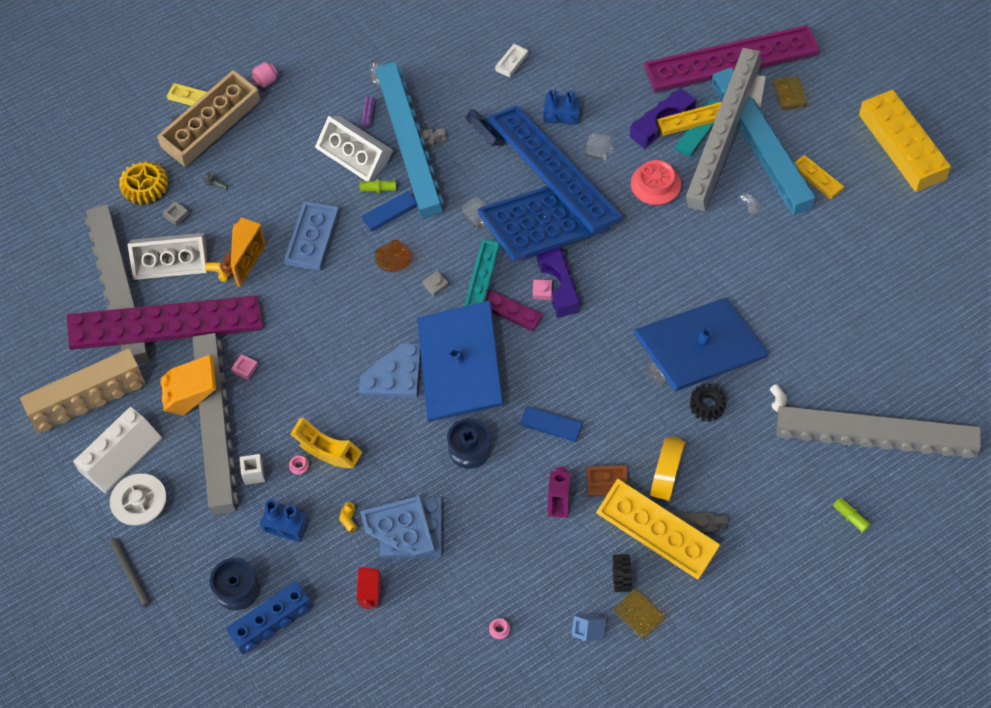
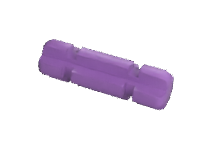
M367 96L364 102L361 121L364 128L371 126L375 103L373 97Z

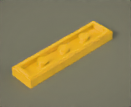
M722 102L657 119V125L662 136L714 123Z

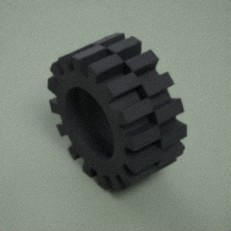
M708 383V387H705V384H701V388L697 386L696 390H693L690 409H692V414L696 413L695 417L697 419L701 416V421L708 418V422H711L712 418L715 421L718 419V416H722L726 406L725 393L723 394L721 388L718 390L717 385L712 388V384ZM703 398H711L716 404L713 407H704L700 401Z
M630 554L613 555L614 592H631Z

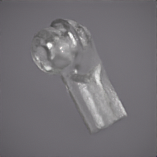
M372 61L371 81L375 87L381 86L375 69L380 66L379 61Z
M744 192L740 197V201L747 204L749 214H758L760 211L759 201Z

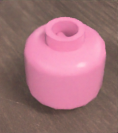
M263 62L252 69L253 76L251 79L256 86L259 85L262 88H266L276 81L278 72L273 64Z

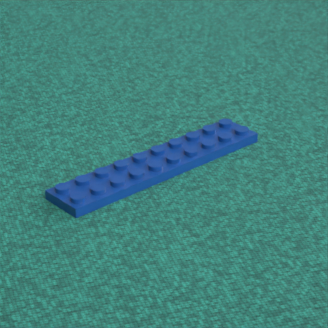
M518 105L489 115L488 122L592 234L622 221L623 216Z

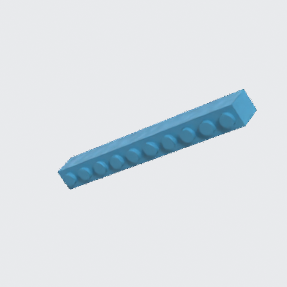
M395 61L376 67L378 79L422 219L442 213L441 205H444L441 194H437V190H440L437 180L432 179L435 173L432 165L428 166L427 163L430 161L428 151L423 150V147H426L423 136L419 137L418 134L421 133L419 123L414 122L417 116L414 108L410 109L409 106L412 105L410 95L405 93L408 91L406 82L401 81V78L404 77L401 67L397 68Z
M732 67L713 74L712 87L721 101H723L734 72ZM749 95L738 124L739 130L793 216L813 209L816 199L815 193L809 189L806 179L800 175L797 165L791 161L788 151L784 150L779 137L775 136L772 126L766 122L763 112L759 111L756 101Z

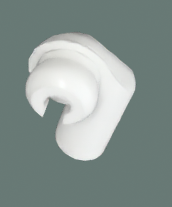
M778 384L773 385L770 391L776 398L775 402L772 403V408L778 412L779 406L786 407L787 396Z

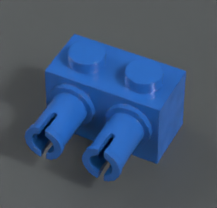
M550 89L545 95L543 122L578 125L581 97H576L575 91H572V95H570L569 90L565 93V96H561L556 89H554V94L553 89Z
M270 499L265 503V512L260 521V526L265 533L301 542L309 520L307 514L294 505L292 508V505L285 506L277 503L276 500L273 503V499Z

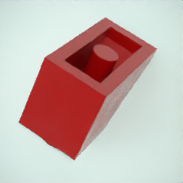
M359 567L357 582L358 605L364 609L379 608L383 590L380 569Z

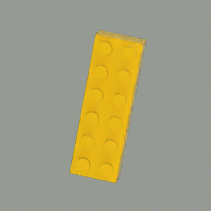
M893 89L862 101L859 116L915 192L947 180L951 165Z

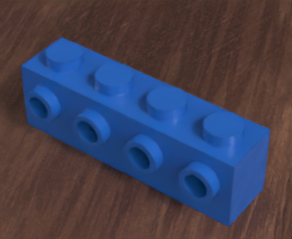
M295 581L229 625L226 630L243 655L246 652L253 651L257 644L263 640L273 637L279 629L288 627L292 620L298 616L307 614L312 605L308 596L297 581Z

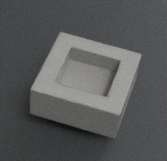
M173 202L162 213L163 217L175 226L180 224L189 215L188 210L177 202Z
M438 271L423 280V285L434 297L449 287V283Z

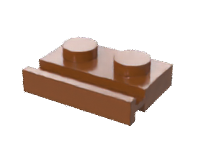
M627 465L586 467L588 497L607 496L617 479L628 485Z

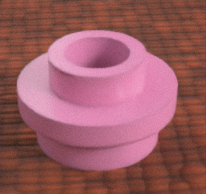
M300 455L294 456L289 462L290 471L295 475L304 474L309 468L308 460ZM299 464L303 465L300 468H296V466Z
M498 618L490 623L489 632L495 639H504L510 633V625L506 620ZM502 627L504 630L497 632L496 628Z

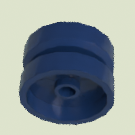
M463 418L456 421L449 428L447 442L449 456L453 463L466 469H473L484 465L491 454L490 431L486 424L478 419Z
M232 557L222 560L214 567L210 575V586L216 600L222 607L228 610L238 611L246 609L258 597L260 587L255 571L249 562L242 558Z

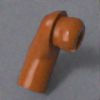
M229 253L226 254L219 266L221 271L227 275L232 273L231 254Z

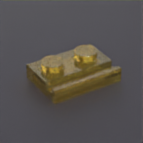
M796 76V78L785 77L773 80L781 111L796 109L799 106H807L799 76Z
M636 589L626 596L613 610L643 640L665 620V617Z

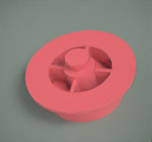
M652 160L646 162L634 172L631 178V189L633 194L642 202L651 205H663L671 202L678 196L681 190V178L667 162Z

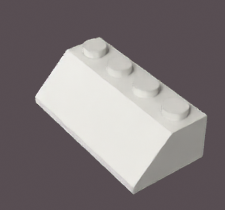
M328 116L315 148L366 181H372L386 167L393 152L391 148L341 116Z
M205 233L134 239L128 243L133 280L207 273L205 270V264L207 263Z
M129 407L73 462L83 476L107 494L162 440V437L143 416Z

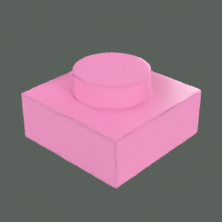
M533 280V299L551 300L552 280Z
M241 354L231 370L232 373L249 380L259 365L257 361Z

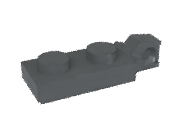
M716 513L674 514L705 535H713L714 532H718V529L728 528V516H717Z

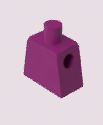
M556 467L555 471L550 472L548 517L568 518L570 473L567 472L565 467Z

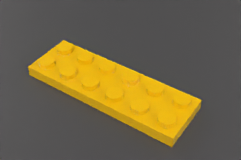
M619 479L616 480L596 512L698 580H700L721 546Z

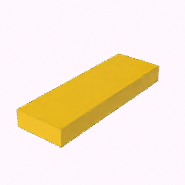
M803 155L794 162L798 167L800 175L830 200L844 190V186L806 155Z

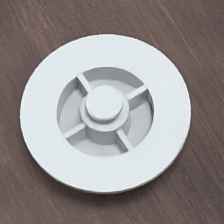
M134 474L124 478L115 486L110 497V508L114 516L124 524L135 526L153 521L162 512L166 503V491L163 484L156 477L149 474Z

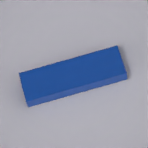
M406 191L364 214L362 220L370 231L373 232L416 208L418 205L411 194Z
M526 406L520 426L576 442L582 423Z

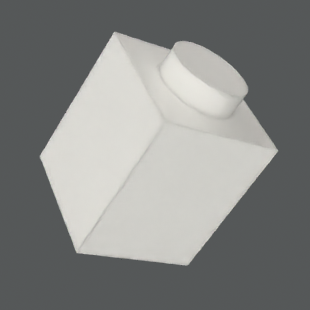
M260 454L240 457L241 475L245 485L265 482Z

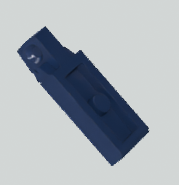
M470 109L465 116L469 124H473L476 127V131L486 138L488 144L503 146L506 140L486 118H482L476 110Z

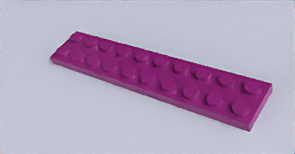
M804 25L644 62V69L655 93L712 80L713 74L731 67L734 70L743 48L760 51V68L819 55L820 49L809 26Z
M258 295L66 314L70 350L193 338L194 336L212 333L222 335L262 330Z

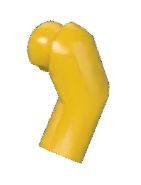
M207 262L205 264V270L217 272L220 281L226 282L230 277V274L227 275L221 271L219 267L221 263Z
M351 502L345 503L339 516L340 522L349 533L357 529V525L352 520L355 506Z

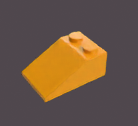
M242 217L238 223H235L232 230L231 268L238 287L242 286L266 246L261 224Z
M207 355L172 368L161 377L162 402L165 412L184 416L216 390L212 355Z

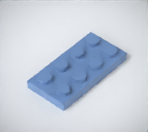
M303 202L284 258L285 265L321 270L339 214V207Z

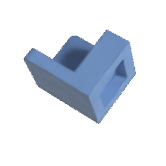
M595 614L574 615L572 636L584 641L604 639L606 618Z

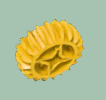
M147 160L144 163L139 161L136 165L132 163V167H126V171L122 172V177H119V187L122 195L126 197L128 202L132 201L133 204L138 202L142 205L146 202L149 205L150 201L156 202V198L161 199V194H166V189L168 188V177L165 170L159 164L156 165L154 161L150 164Z

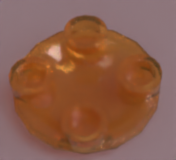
M392 240L375 251V262L384 271L398 272L405 269L411 261L409 248L401 244L399 240Z

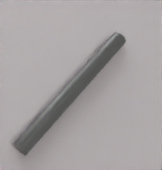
M116 538L110 539L109 543L143 607L149 606L151 602Z

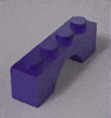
M682 88L672 92L667 99L660 101L655 108L647 111L643 117L631 124L630 137L646 149L657 140V119L695 109L696 99Z
M556 248L536 255L541 273L551 274L560 282V286L552 292V305L557 318L579 313L581 298L579 294L575 293L574 279L569 277L570 268L568 264L564 263L565 255L563 249Z

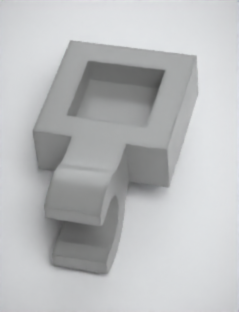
M444 128L438 129L434 133L432 129L421 130V133H418L419 137L423 136L426 145L423 148L435 147V142L446 141Z

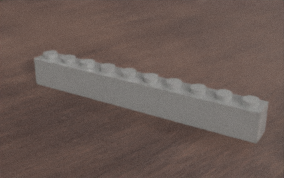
M743 48L687 192L688 208L706 212L761 66L760 51Z
M108 205L86 210L88 217L85 218L87 228H91V232H88L91 243L94 242L95 246H92L94 256H98L96 261L97 269L102 272L99 278L102 286L106 287V290H103L104 297L110 303L107 305V309L136 307ZM145 342L117 345L121 346V350L118 353L130 349L137 365L150 361Z
M212 333L194 336L193 347L195 360L212 355L214 363L216 390L199 403L208 508L211 515L214 516L236 512L235 504H238L237 492H234L233 488L237 486L235 474L232 475V469L235 468L234 459L230 457L233 445L231 439H228V434H231L230 423H227L226 417H229L228 405L225 406V400H228L227 391L223 389V384H226L225 373L221 371V368L224 367L223 356H220V351H223L221 340H218L216 334Z
M779 406L777 412L775 436L784 439L817 440L823 443L835 442L843 445L881 447L885 450L901 449L905 452L920 451L924 454L938 453L944 456L957 455L964 458L977 457L980 451V427Z

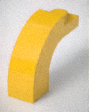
M299 418L291 432V435L301 443L299 446L302 449L333 466L354 468L362 454V451L350 440L340 441L332 439L321 433L305 418Z
M665 437L650 496L670 501L679 464L686 445V441H683L681 438Z

